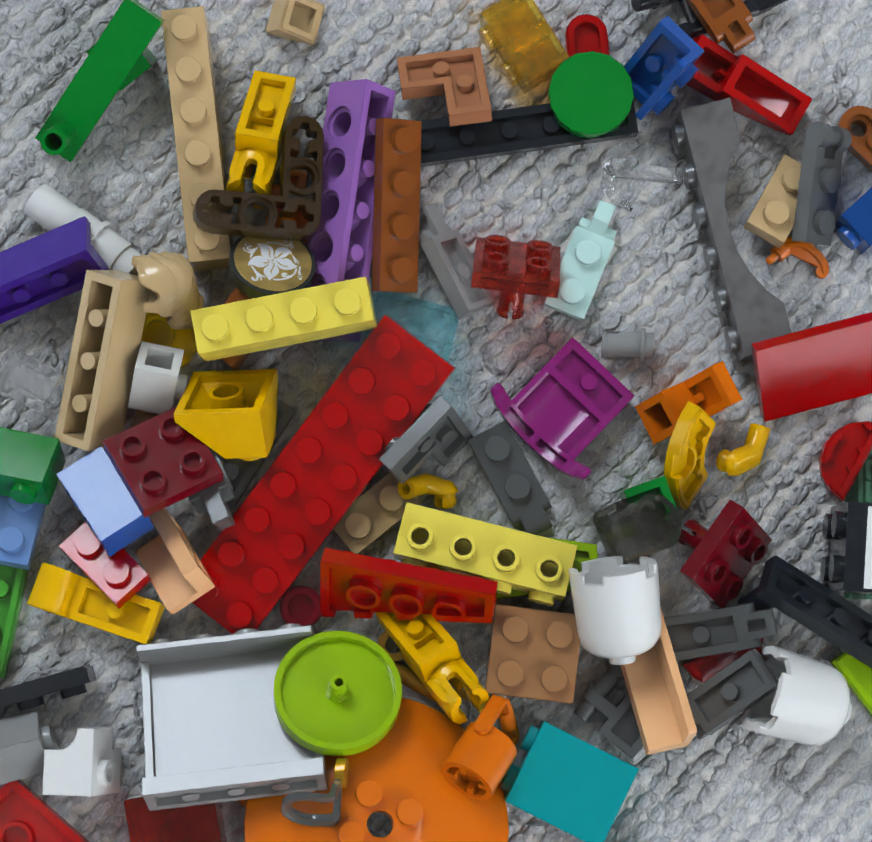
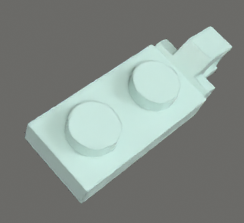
M600 200L592 221L581 217L579 225L573 231L543 306L580 321L584 320L615 243L613 240L617 231L608 228L616 207L615 205Z

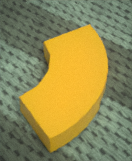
M690 401L685 405L674 427L666 452L664 476L666 477L675 505L684 510L689 508L708 477L704 455L708 440L716 426V423L701 407Z

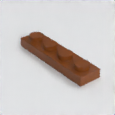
M394 118L376 119L372 291L418 293L422 121Z

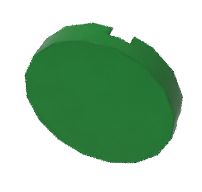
M594 51L577 53L563 61L553 73L548 91L550 109L557 123L571 134L585 138L599 137V135L607 134L619 128L630 112L634 97L632 80L624 66L610 55Z

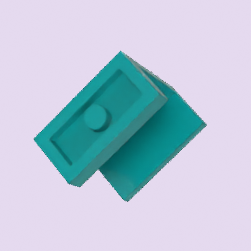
M541 720L538 728L530 725L520 745V749L526 751L520 765L517 767L511 764L501 783L500 788L506 790L504 800L585 842H604L639 769Z

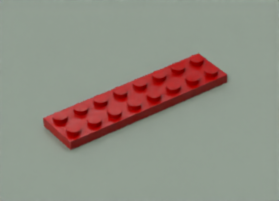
M384 315L377 324V327L373 329L234 514L235 525L222 530L201 558V562L215 587L192 603L231 634L247 628L258 630L383 464L379 459L385 453L389 442L395 437L400 438L416 421L420 413L431 402L456 367L391 317Z

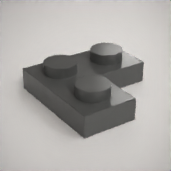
M439 396L432 404H428L416 421L400 438L395 437L389 442L385 453L379 460L399 482L404 484L430 456L445 467L468 443V440L473 438V435L454 408Z

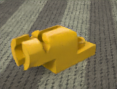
M254 71L235 131V153L229 169L226 191L245 192L244 179L251 180L256 165L253 189L257 192L256 194H271L281 156L282 137L287 127V118L296 91L295 77ZM254 205V209H263L261 206Z
M375 612L378 623L401 649L407 665L417 675L426 690L439 703L453 722L462 724L468 721L466 715L459 708L462 701L453 687L458 692L464 688L468 700L480 713L489 700L486 689L480 684L476 674L462 659L457 642L439 621L435 620L432 614H420L414 620H397L395 613Z

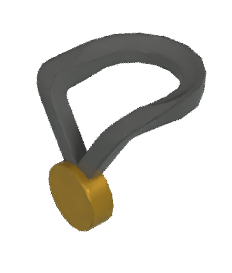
M348 758L336 759L334 781L328 794L294 792L286 795L281 805L283 816L301 825L335 826L341 816L342 787L345 788L348 782ZM298 801H314L319 803L334 801L332 814H307L297 811L292 807V804Z

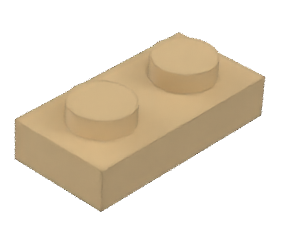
M784 154L743 226L744 229L778 248H781L794 226L801 163Z
M391 473L387 474L356 499L334 528V531L350 551L355 554H360L402 520L406 502L416 505L422 503L419 497L409 500L403 499L398 493L399 481Z

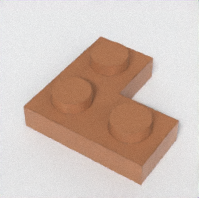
M480 47L397 57L402 100L445 95L450 127L492 121V110Z

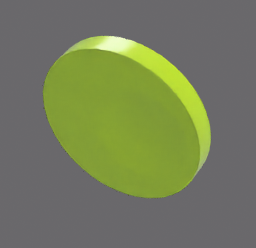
M326 631L303 639L284 656L274 679L273 702L281 726L299 745L322 755L348 756L373 747L392 729L401 705L402 684L394 661L373 640L353 632Z

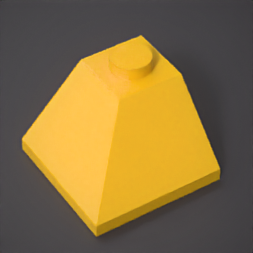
M277 369L193 372L173 414L175 423L224 459L240 458L244 461H254L260 458H268L276 437Z

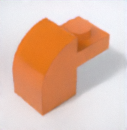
M721 361L684 382L659 392L636 405L635 408L655 445L671 437L677 420L688 401L701 407L710 417H713L743 399L724 362Z

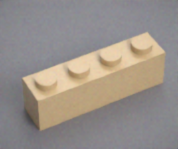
M86 270L54 437L58 438L62 443L90 452L100 446L103 448V440L124 430L134 368L147 313L143 311V304L149 302L151 290L139 284L138 276L119 270Z

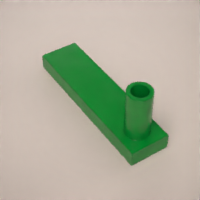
M124 0L36 135L35 139L41 143V147L46 153L51 155L59 154L70 163L75 159L165 21L136 0Z

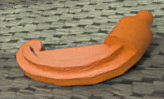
M788 237L781 248L773 246L770 249L771 254L766 258V263L771 265L776 260L782 262L786 257L792 255L816 267L815 275L819 279L825 278L829 273V265L826 258L815 246L792 241V237Z

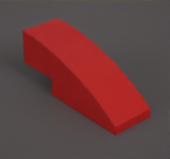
M703 34L693 39L704 50V53L694 63L699 70L686 84L687 86L714 101L730 98L733 111L789 136L793 135L812 101L811 97L744 54L735 56Z

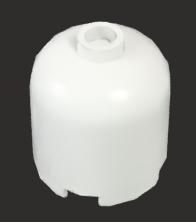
M623 556L603 557L581 562V572H578L575 568L568 569L577 632L580 642L587 652L601 658H609L610 664L625 665L635 662L636 655L645 653L656 644L661 635V610L658 566L653 558L640 556V564H623Z
M772 645L762 648L763 659L778 680L777 690L748 709L747 717L741 720L742 725L751 732L806 745H822L833 739L842 726L848 722L852 711L849 687L842 673L826 663Z

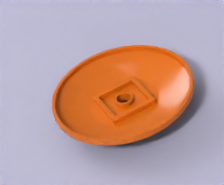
M401 698L397 719L392 729L379 743L353 755H325L328 790L314 791L313 793L328 794L334 781L336 759L348 758L349 760L347 786L345 788L342 787L341 816L335 826H307L290 821L281 812L282 801L286 795L248 799L244 820V842H508V812L500 783L488 800H478L459 792L443 776L441 767L461 737L464 729L459 724L450 720L445 714L430 706L414 700ZM298 801L294 802L292 807L297 811L307 814H332L334 801L328 803ZM379 812L389 817L392 825L389 835L375 837L369 832L367 820L371 814Z

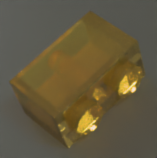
M501 0L481 12V28L478 29V34L482 42L490 52L494 49L497 51L504 62L500 64V68L505 78L512 87L518 84L523 94L552 78L553 73L560 64L569 58V55L533 0Z

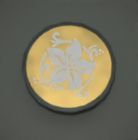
M241 236L235 241L228 260V269H230L234 285L251 299L309 288L316 271L315 256L304 241Z

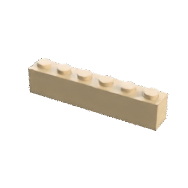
M204 6L161 11V16L165 20L162 25L188 261L192 265L194 272L228 268L229 255L233 247L232 235L211 234L202 231L195 224L192 214L194 205L202 193L208 190H226L227 186L209 21ZM213 202L209 203L207 209L202 210L210 214V220L217 221L220 214H230V212L217 210V203Z

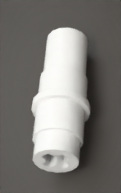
M43 184L34 191L25 205L24 214L47 231L85 216L91 223V245L108 265V270H119L133 274L132 257L142 254L136 251L131 243L114 231V226L107 220L101 222L87 210L79 208L48 184Z

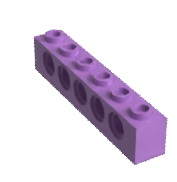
M368 79L330 83L323 128L321 219L314 234L307 239V245L315 256L316 266L315 275L310 287L366 277L369 282L373 254L376 119L392 118L396 91ZM361 332L320 339L319 341L360 342Z

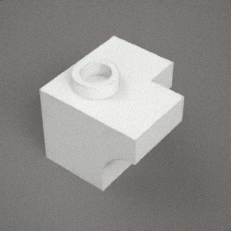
M113 727L77 728L76 737L68 747L44 750L43 795L93 797L119 793L122 748H112Z

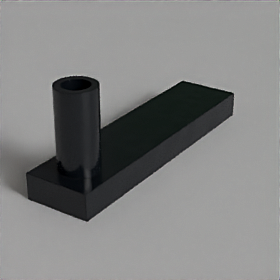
M775 555L767 560L759 586L739 598L737 605L754 602L755 611L776 608L872 668V615L779 556Z

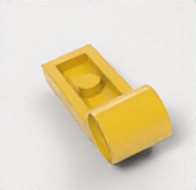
M43 562L27 601V604L144 645L151 644L165 608L164 604L135 594L118 609L90 579Z

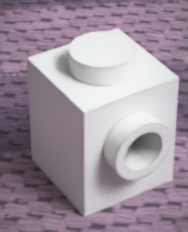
M141 341L134 368L128 408L158 414L173 408L174 400L181 399L188 379V375L180 374L184 350Z

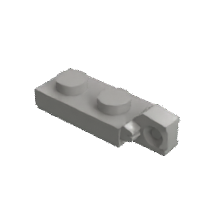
M436 203L422 207L419 213V243H421L420 245L428 258L429 264L434 270L458 319L460 320L486 311L495 305V300L459 230H451L448 227Z

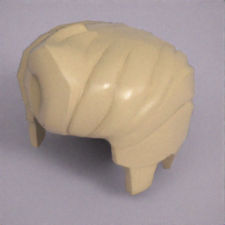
M162 251L160 254L150 252L148 255H134L131 264L134 266L133 275L138 276L141 286L151 290L149 302L143 304V311L158 313L161 317H167V323L172 329L193 328L190 310L203 308L204 297L199 293L197 280L190 262L181 253L177 254L175 252Z

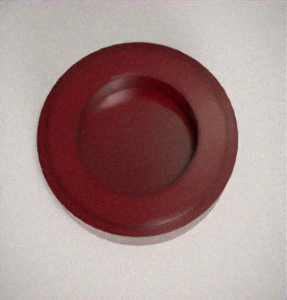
M295 586L289 589L280 601V613L283 620L287 624L295 623L302 626H314L322 615L320 613V595L318 592L308 586Z

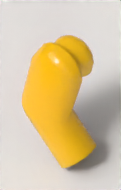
M750 423L743 446L732 451L723 449L718 453L716 457L717 469L720 472H727L729 476H740L756 468L762 460L771 429Z
M422 473L409 477L404 484L398 483V493L403 499L409 500L428 494L434 495V505L438 509L442 507L443 509L453 508L457 504L455 493L458 492V489L453 481Z

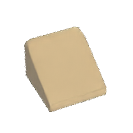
M274 0L266 32L281 38L314 45L325 5L314 0Z

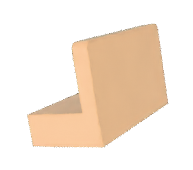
M164 508L149 515L160 535L136 551V555L145 571L149 574L151 582L166 610L170 614H175L213 589L215 585L184 530L168 510Z

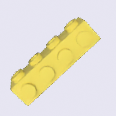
M406 502L393 555L394 559L400 560L401 563L437 568L442 571L498 581L497 593L511 595V591L514 589L529 593V601L553 606L555 600L563 602L569 583L568 569L573 567L578 545Z

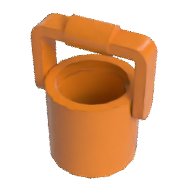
M495 694L490 697L476 721L470 722L441 767L445 779L459 792L471 798L488 800L495 792L517 755L515 746L519 741L520 732L513 707L508 698ZM497 719L499 721L502 731H500L496 727H493Z

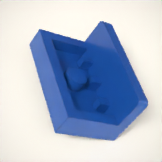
M666 16L657 24L624 65L632 80L634 97L643 104L635 113V116L640 121L652 111L657 116L660 115L675 99L671 91L676 85L682 88L699 70L694 63L704 53V50L669 16Z

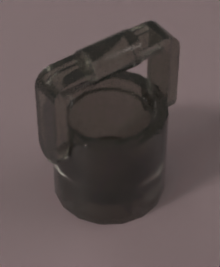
M647 494L629 504L627 499H623L593 515V522L607 557L623 556V564H628V562L640 564V556L651 558V556L677 543L681 535L682 523L677 509L666 497L658 494Z

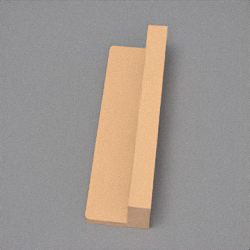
M661 610V635L656 644L645 653L636 655L635 662L620 665L646 755L689 746L697 733Z

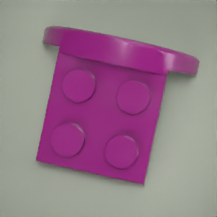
M573 337L512 400L500 383H496L490 390L491 398L497 411L521 440L553 468L575 479H585L591 473V470L574 459L635 396Z

